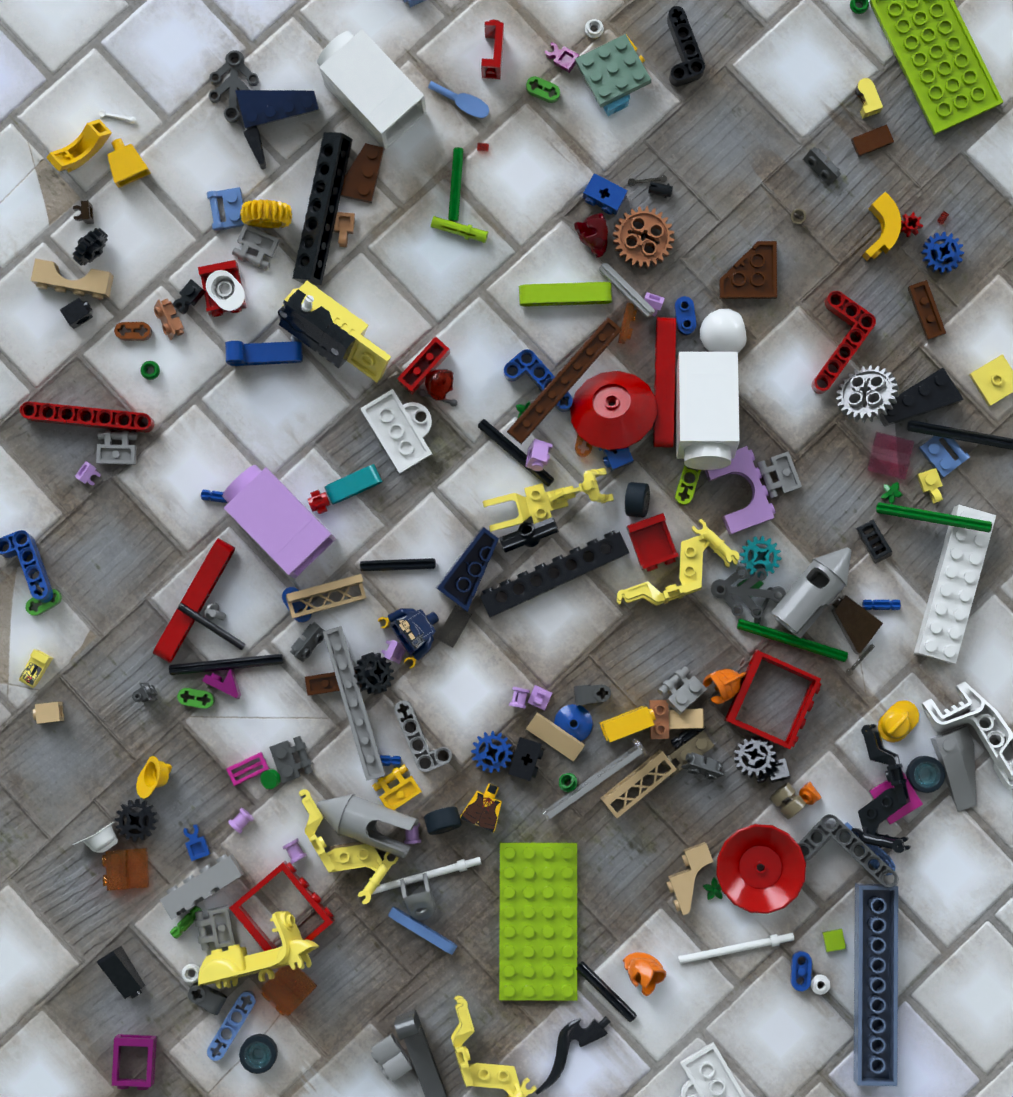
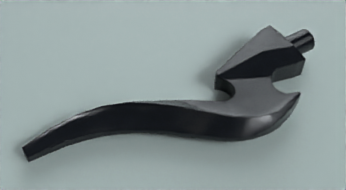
M606 1016L600 1022L594 1018L587 1028H582L579 1025L581 1018L573 1020L563 1027L558 1036L556 1056L552 1070L545 1082L535 1091L537 1095L553 1085L560 1077L565 1067L571 1040L576 1039L579 1042V1046L583 1047L608 1034L604 1028L611 1021Z

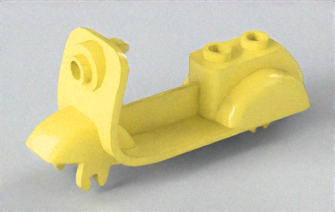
M277 911L272 914L270 921H273L276 928L272 929V932H279L283 946L247 955L246 947H240V944L228 946L227 951L222 949L212 950L211 955L205 957L200 967L198 986L216 984L221 989V982H223L224 987L231 988V980L234 987L238 984V978L259 973L258 979L260 982L265 981L266 973L269 980L274 979L275 974L272 969L290 965L291 969L295 970L297 963L299 968L304 969V962H306V966L310 968L312 962L308 953L319 946L313 941L302 940L295 917L290 912Z

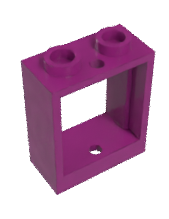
M118 1034L114 1037L111 1086H117V1089H129V1086L137 1087L138 1090H148L154 1084L157 1036ZM121 1046L148 1047L146 1079L119 1078Z

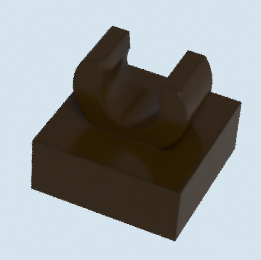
M88 200L81 201V206H73L74 211H81L79 216H74L75 221L83 220L86 224H94L93 207Z

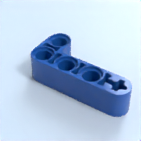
M242 341L225 342L226 363L230 366L303 362L302 342L244 344Z
M529 349L522 350L504 367V376L508 381H516L526 373L541 391L555 377L536 354ZM524 355H529L532 361L526 364L521 359ZM511 367L516 368L518 371L514 376H510L507 373V370ZM537 369H541L545 375L537 378L534 372ZM569 392L562 398L563 400L568 399L567 406L565 404L561 406V400L555 406L561 412L569 411L572 406L573 398Z
M19 530L1 537L0 554L5 558H12L18 555L32 597L41 603L51 601L53 590L33 536L24 530ZM27 537V541L21 544V539ZM9 544L8 550L3 552L4 545ZM33 554V559L27 562L28 555ZM39 571L38 578L33 579V574Z

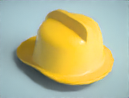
M905 700L897 701L885 712L878 722V731L883 739L888 742H898L912 731L919 721V712L915 704Z
M155 756L149 757L136 783V790L140 798H148L155 788L167 784L172 769L170 764L158 761Z

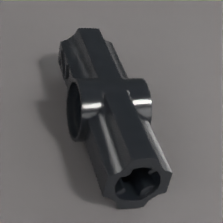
M551 517L536 524L531 522L523 523L519 526L518 531L502 536L499 539L506 553L524 545L534 547L540 542V539L555 534L559 530L554 517Z

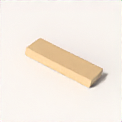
M538 712L526 728V730L573 762L585 746V744Z

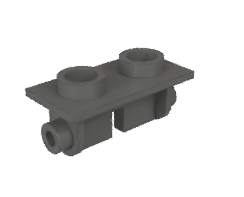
M814 147L803 160L830 186L841 175L840 169L831 161L826 163L825 161L828 158L819 148Z
M315 622L309 624L302 633L306 640L304 641L299 637L291 647L292 650L290 652L297 659L304 662L305 659L310 657L317 644L323 641V631L325 630Z
M140 683L141 688L132 694L135 702L158 700L156 698L158 693L155 687L149 685V683Z
M693 752L687 753L685 759L688 762L681 766V768L687 769L689 773L705 775V778L709 780H716V778L724 776V773L720 772L723 768L720 761L706 758L704 764V756Z

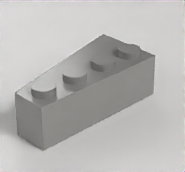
M224 854L216 859V865L211 867L208 864L199 870L200 875L195 878L191 875L183 880L184 885L178 888L175 885L166 891L168 895L160 899V902L171 920L244 875L233 854L228 857Z

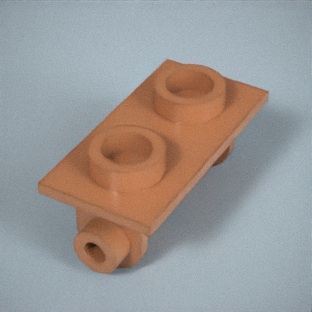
M159 299L154 306V313L163 324L164 334L168 335L169 339L172 340L175 334L180 336L184 333V327L179 317L171 318V316L177 314L172 302L168 299L160 302Z
M649 700L650 709L653 710L656 720L653 721L654 726L650 727V739H669V708L667 700Z

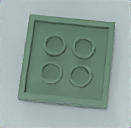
M626 34L575 58V63L600 108L651 83L649 74Z

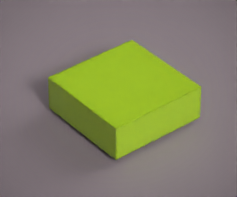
M842 929L822 932L826 952L846 949Z

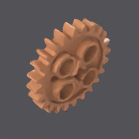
M639 206L636 213L631 209V215L625 212V220L619 218L618 222L621 225H615V229L618 231L613 232V236L617 237V239L613 240V244H618L615 251H621L619 257L625 256V263L631 260L632 267L635 263H638L640 269L642 264L649 268L651 262L656 266L657 259L663 262V256H669L667 250H672L673 248L668 244L674 243V239L670 237L674 235V231H669L672 224H666L668 217L661 218L663 212L656 215V208L649 212L648 206H646L645 211H642ZM640 222L643 228L636 229L633 223ZM658 229L660 230L661 234L659 236L652 235L651 230ZM643 234L646 235V238H645L644 241L641 240V237L643 236ZM633 239L636 245L631 247L627 245L626 241ZM651 246L654 252L647 253L644 247Z

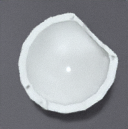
M718 309L711 312L703 320L700 327V339L704 347L709 352L739 353L747 341L745 325L741 315L731 309Z

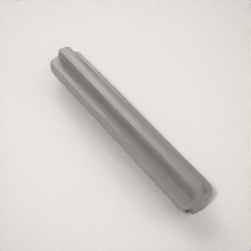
M603 263L599 267V271L645 317L650 318L655 313V310L608 263Z

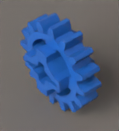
M943 232L941 236L935 233L934 238L930 236L927 239L928 243L925 242L923 244V247L926 249L921 254L926 255V257L922 261H928L926 267L932 266V272L939 269L940 274H943L946 269L947 273H950L952 268L956 269L958 267L957 263L962 262L963 259L960 256L964 252L960 251V248L963 247V244L958 245L959 238L952 239V233L949 236H946V232ZM939 241H944V242H943L942 244H940V245L936 243V242H939ZM945 247L944 256L941 258V250ZM945 261L951 262L949 264L942 265V263Z
M492 731L491 735L488 736L484 732V738L477 737L479 743L473 742L476 749L471 750V753H476V756L472 760H478L476 766L482 765V771L489 768L490 773H492L493 769L496 768L500 772V766L506 768L505 762H511L508 755L513 754V752L508 751V748L512 744H506L508 738L502 739V733L495 736L494 731ZM491 739L500 741L502 745L497 746L493 744ZM485 742V750L479 753L481 744ZM488 743H490L493 749L498 751L495 753L496 761H494L491 755L486 753L489 751ZM505 751L503 760L499 762V754ZM487 758L491 760L493 765L484 763L482 759Z

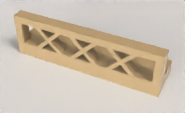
M358 574L286 594L292 619L366 599L362 575ZM358 585L361 593L360 596L352 597L347 594L350 587ZM337 591L343 594L339 602L328 599L332 592ZM319 596L325 601L322 606L315 607L311 605L310 602L313 597ZM300 601L306 605L302 612L295 613L292 603Z
M659 749L600 799L613 815L618 818L677 769L663 751ZM665 760L670 769L665 773H657L658 765ZM647 774L654 775L653 783L650 786L642 785L643 777ZM631 787H639L638 795L635 798L627 797L628 789ZM616 799L624 800L623 808L618 812L610 805Z

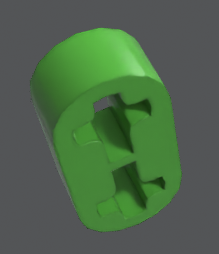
M536 76L527 80L526 90L530 95L548 103H555L559 100L560 89L557 85ZM538 83L539 88L532 90L530 84ZM555 90V95L549 97L548 92Z
M52 589L53 594H56L55 601L42 603V605L37 607L38 611L31 610L33 607L32 603L39 604L41 602L34 597L29 599L26 603V611L31 615H41L61 602V593L56 589Z
M183 688L177 695L178 701L187 706L210 708L215 702L214 695L204 690ZM189 691V695L195 696V698L188 699L187 702H185V698H182V694H186V692ZM205 694H207L211 701L204 705V702L199 701L198 697H205Z

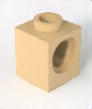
M63 703L35 704V709H33L34 720H36L37 724L64 721Z

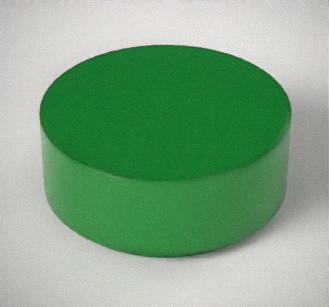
M268 769L261 774L260 780L266 789H273L280 784V775L276 770Z

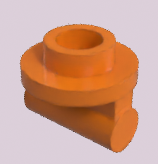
M811 782L806 783L799 791V795L808 805H813L822 798Z

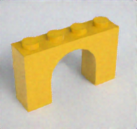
M640 706L599 722L605 740L612 742L654 726L653 721L656 720L652 709H648L647 706Z

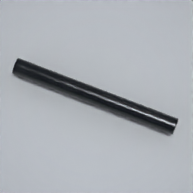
M182 602L177 607L178 610L240 650H243L246 644Z

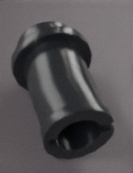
M651 181L648 193L665 196L664 198L671 197L673 186H670L669 183L665 185Z

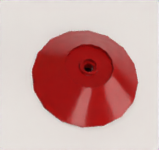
M621 371L600 373L586 380L575 392L570 408L571 423L578 436L591 446L606 450L627 448L641 441L652 429L657 415L656 397L649 385L634 374Z
M753 824L738 829L724 842L717 857L716 875L722 892L734 905L750 913L769 914L784 909L798 897L805 882L806 862L801 847L789 833L773 825ZM763 864L764 869L759 871L757 865Z

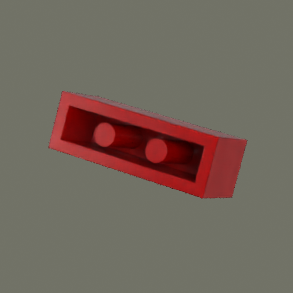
M435 336L397 378L398 383L413 395L450 354V349Z

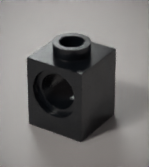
M80 298L60 309L64 318L73 329L93 318L90 313L92 311L91 306L87 301L83 302Z

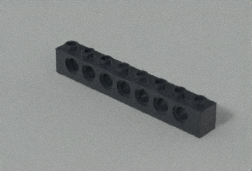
M324 132L321 141L320 153L292 278L303 284L309 281L313 285H322L353 141L352 138L343 133Z
M611 531L604 535L605 539L598 541L596 538L586 543L587 547L583 549L577 547L570 550V555L564 558L562 555H559L552 559L553 563L545 565V563L534 567L535 571L529 574L528 571L518 574V579L512 582L510 579L499 583L501 587L497 589L490 587L482 591L483 595L480 598L489 617L500 614L629 554L621 533ZM603 544H608L611 547L609 554L601 552ZM591 552L594 555V560L586 562L583 559V554ZM568 560L575 561L576 569L568 570L566 562ZM551 568H556L559 571L557 578H551L548 575V571ZM539 576L542 579V584L537 587L533 586L531 578ZM516 584L524 586L525 590L520 595L513 591ZM499 592H504L507 595V600L503 603L496 600V595Z

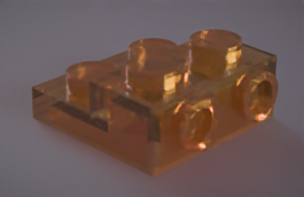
M147 848L105 851L106 855L102 856V866L106 867V874L103 875V886H107V891L149 887Z
M290 965L281 967L275 973V978L268 980L261 987L263 990L261 994L267 1001L273 1000L277 1006L275 1008L281 1015L286 1014L289 1016L317 985L297 965L295 970H292Z

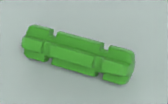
M194 906L190 913H187L177 926L170 931V934L175 939L179 938L183 934L182 932L186 931L194 923L196 918L195 912L202 911L200 907Z

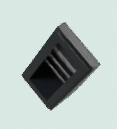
M253 126L244 131V136L261 169H265L266 162L260 132L257 126Z
M874 520L856 528L875 564L892 555L891 548ZM871 528L874 529V531L866 535L863 533ZM877 535V538L868 541V538ZM878 542L881 543L879 546L872 548V545ZM882 549L885 550L884 552H882V553L876 555V552H878V551H880V550H882Z

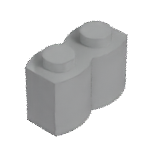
M392 1033L372 1046L373 1052H371V1056L376 1063L380 1062L383 1066L382 1073L386 1079L390 1078L392 1081H395L413 1068L412 1062Z

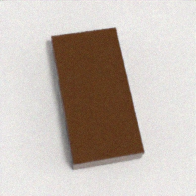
M886 124L852 138L851 142L857 156L860 157L893 144L894 140Z

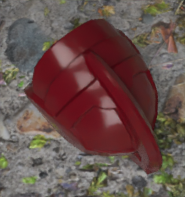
M598 213L587 217L583 223L575 222L574 227L580 241L591 248V252L596 255V258L603 256L608 244V226L606 225L604 215Z

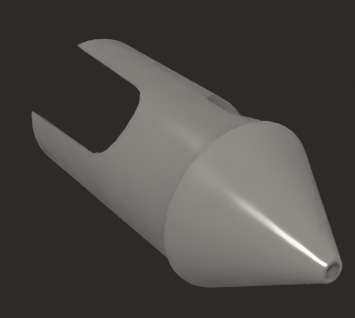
M846 547L812 559V563L771 612L776 616L775 619L795 636L801 638L842 589L847 587L851 549Z
M355 794L322 800L317 803V808L339 836H349L361 843L401 858L407 856L411 846L382 835L378 832L376 823L379 820L410 831L413 826H418V819L362 799Z

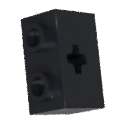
M519 737L508 774L531 781V778H536L539 767L535 765L537 759H542L544 748H541L542 744ZM527 754H530V759H532V762H528L527 765H525L524 760H522L521 758L522 756L526 757Z

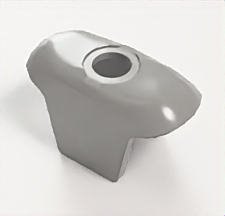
M427 873L423 874L426 892L409 896L404 879L400 880L403 900L409 914L415 920H426L433 916L436 910ZM419 908H426L422 911H416Z

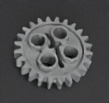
M870 365L868 370H866L862 366L861 371L854 369L855 374L848 373V379L842 378L844 384H838L840 390L836 391L838 396L836 401L843 415H847L849 420L854 418L855 422H857L861 418L862 422L865 423L866 419L869 418L873 422V417L876 416L880 419L881 413L887 415L886 409L892 410L891 403H897L895 397H899V387L895 377H893L891 372L888 373L886 368L881 370L877 366L873 370L872 365Z

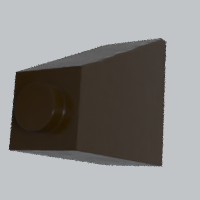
M847 595L842 596V598L838 596L832 604L834 608L831 612L853 652L860 654L883 623Z

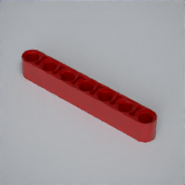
M656 318L654 396L656 397L657 415L654 421L653 447L673 448L676 318Z
M30 401L23 403L20 407L21 415L35 422L144 433L150 432L154 428V420L149 415L139 412ZM30 407H34V413L28 416L27 410ZM53 409V415L47 418V410ZM72 411V417L66 420L65 413ZM91 413V419L85 422L84 415ZM109 414L110 421L104 424L102 419L105 415ZM128 416L129 423L122 425L121 420ZM147 418L148 425L146 427H141V420Z
M219 538L215 541L181 601L183 604L197 613L201 612L235 551L234 546ZM176 609L155 646L153 654L171 663L195 620Z

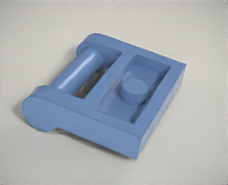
M240 187L207 192V199L210 200L213 217L212 229L214 231L244 226L240 216L243 205ZM219 198H223L226 222H221L217 202Z
M933 436L920 446L919 450L930 464L937 469L941 478H943L970 458V456L961 449L954 439L944 438L959 457L957 460H954L940 443L939 439L942 437Z

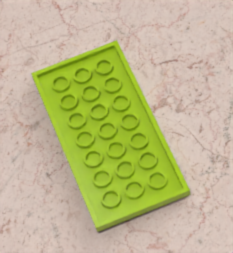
M954 0L869 1L934 135L1003 104V100Z
M500 842L499 1000L577 1001V843Z

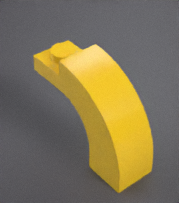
M100 119L89 122L71 144L50 152L47 159L59 172L65 169L71 172L92 158L103 147L112 132Z
M886 191L868 208L880 222L881 235L862 255L866 261L871 257L875 259L882 251L886 254L896 243L900 234V212L896 203Z

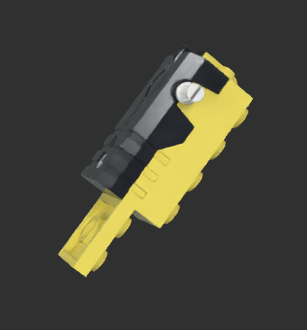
M306 281L300 288L293 289L284 299L282 307L278 310L279 325L292 334L290 340L298 341L299 339L315 352L318 351L319 355L326 357V360L330 363L333 362L337 368H340L348 361L378 383L384 374L391 356L364 337L369 325L309 281Z

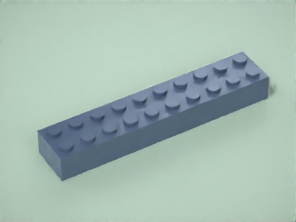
M855 883L854 1082L860 1086H897L898 886L887 888L882 884Z

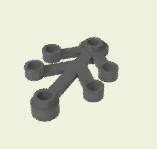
M237 50L230 51L226 55V63L209 76L212 84L218 85L221 83V77L230 70V77L218 88L209 92L210 101L217 103L220 101L221 95L229 89V106L224 110V116L230 123L237 122L240 118L235 90L237 88L239 90H250L238 77V69L247 77V81L251 86H256L259 83L257 74L252 73L245 66L244 56ZM238 58L237 63H233L232 60ZM214 76H219L218 80L216 81L212 80V78ZM256 77V81L251 82L250 78ZM213 94L218 95L216 99L211 98ZM231 113L236 114L234 118L229 117Z
M744 566L738 567L736 572L726 580L718 579L711 585L713 596L719 599L723 598L732 608V613L735 616L743 614V606L737 604L730 594L738 595L751 610V615L754 618H760L763 610L749 596L771 598L774 602L779 603L786 595L785 589L780 586L774 587L772 590L750 588L758 581L766 579L767 572L763 568L757 569L755 574L739 587L731 585L739 578L743 579L747 576V569ZM740 569L745 571L743 576L738 574ZM760 571L765 573L762 578L757 576V573ZM722 586L724 591L718 592L717 587ZM777 592L782 594V597L779 599L774 596ZM735 607H740V608H741V612H740V613H736V612L734 611V608H735ZM755 609H759L761 613L759 615H755L753 611Z

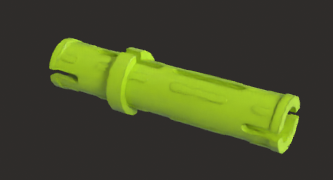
M433 216L431 228L460 235L467 240L470 238L485 243L488 237V231L473 228V225L470 224L467 226Z

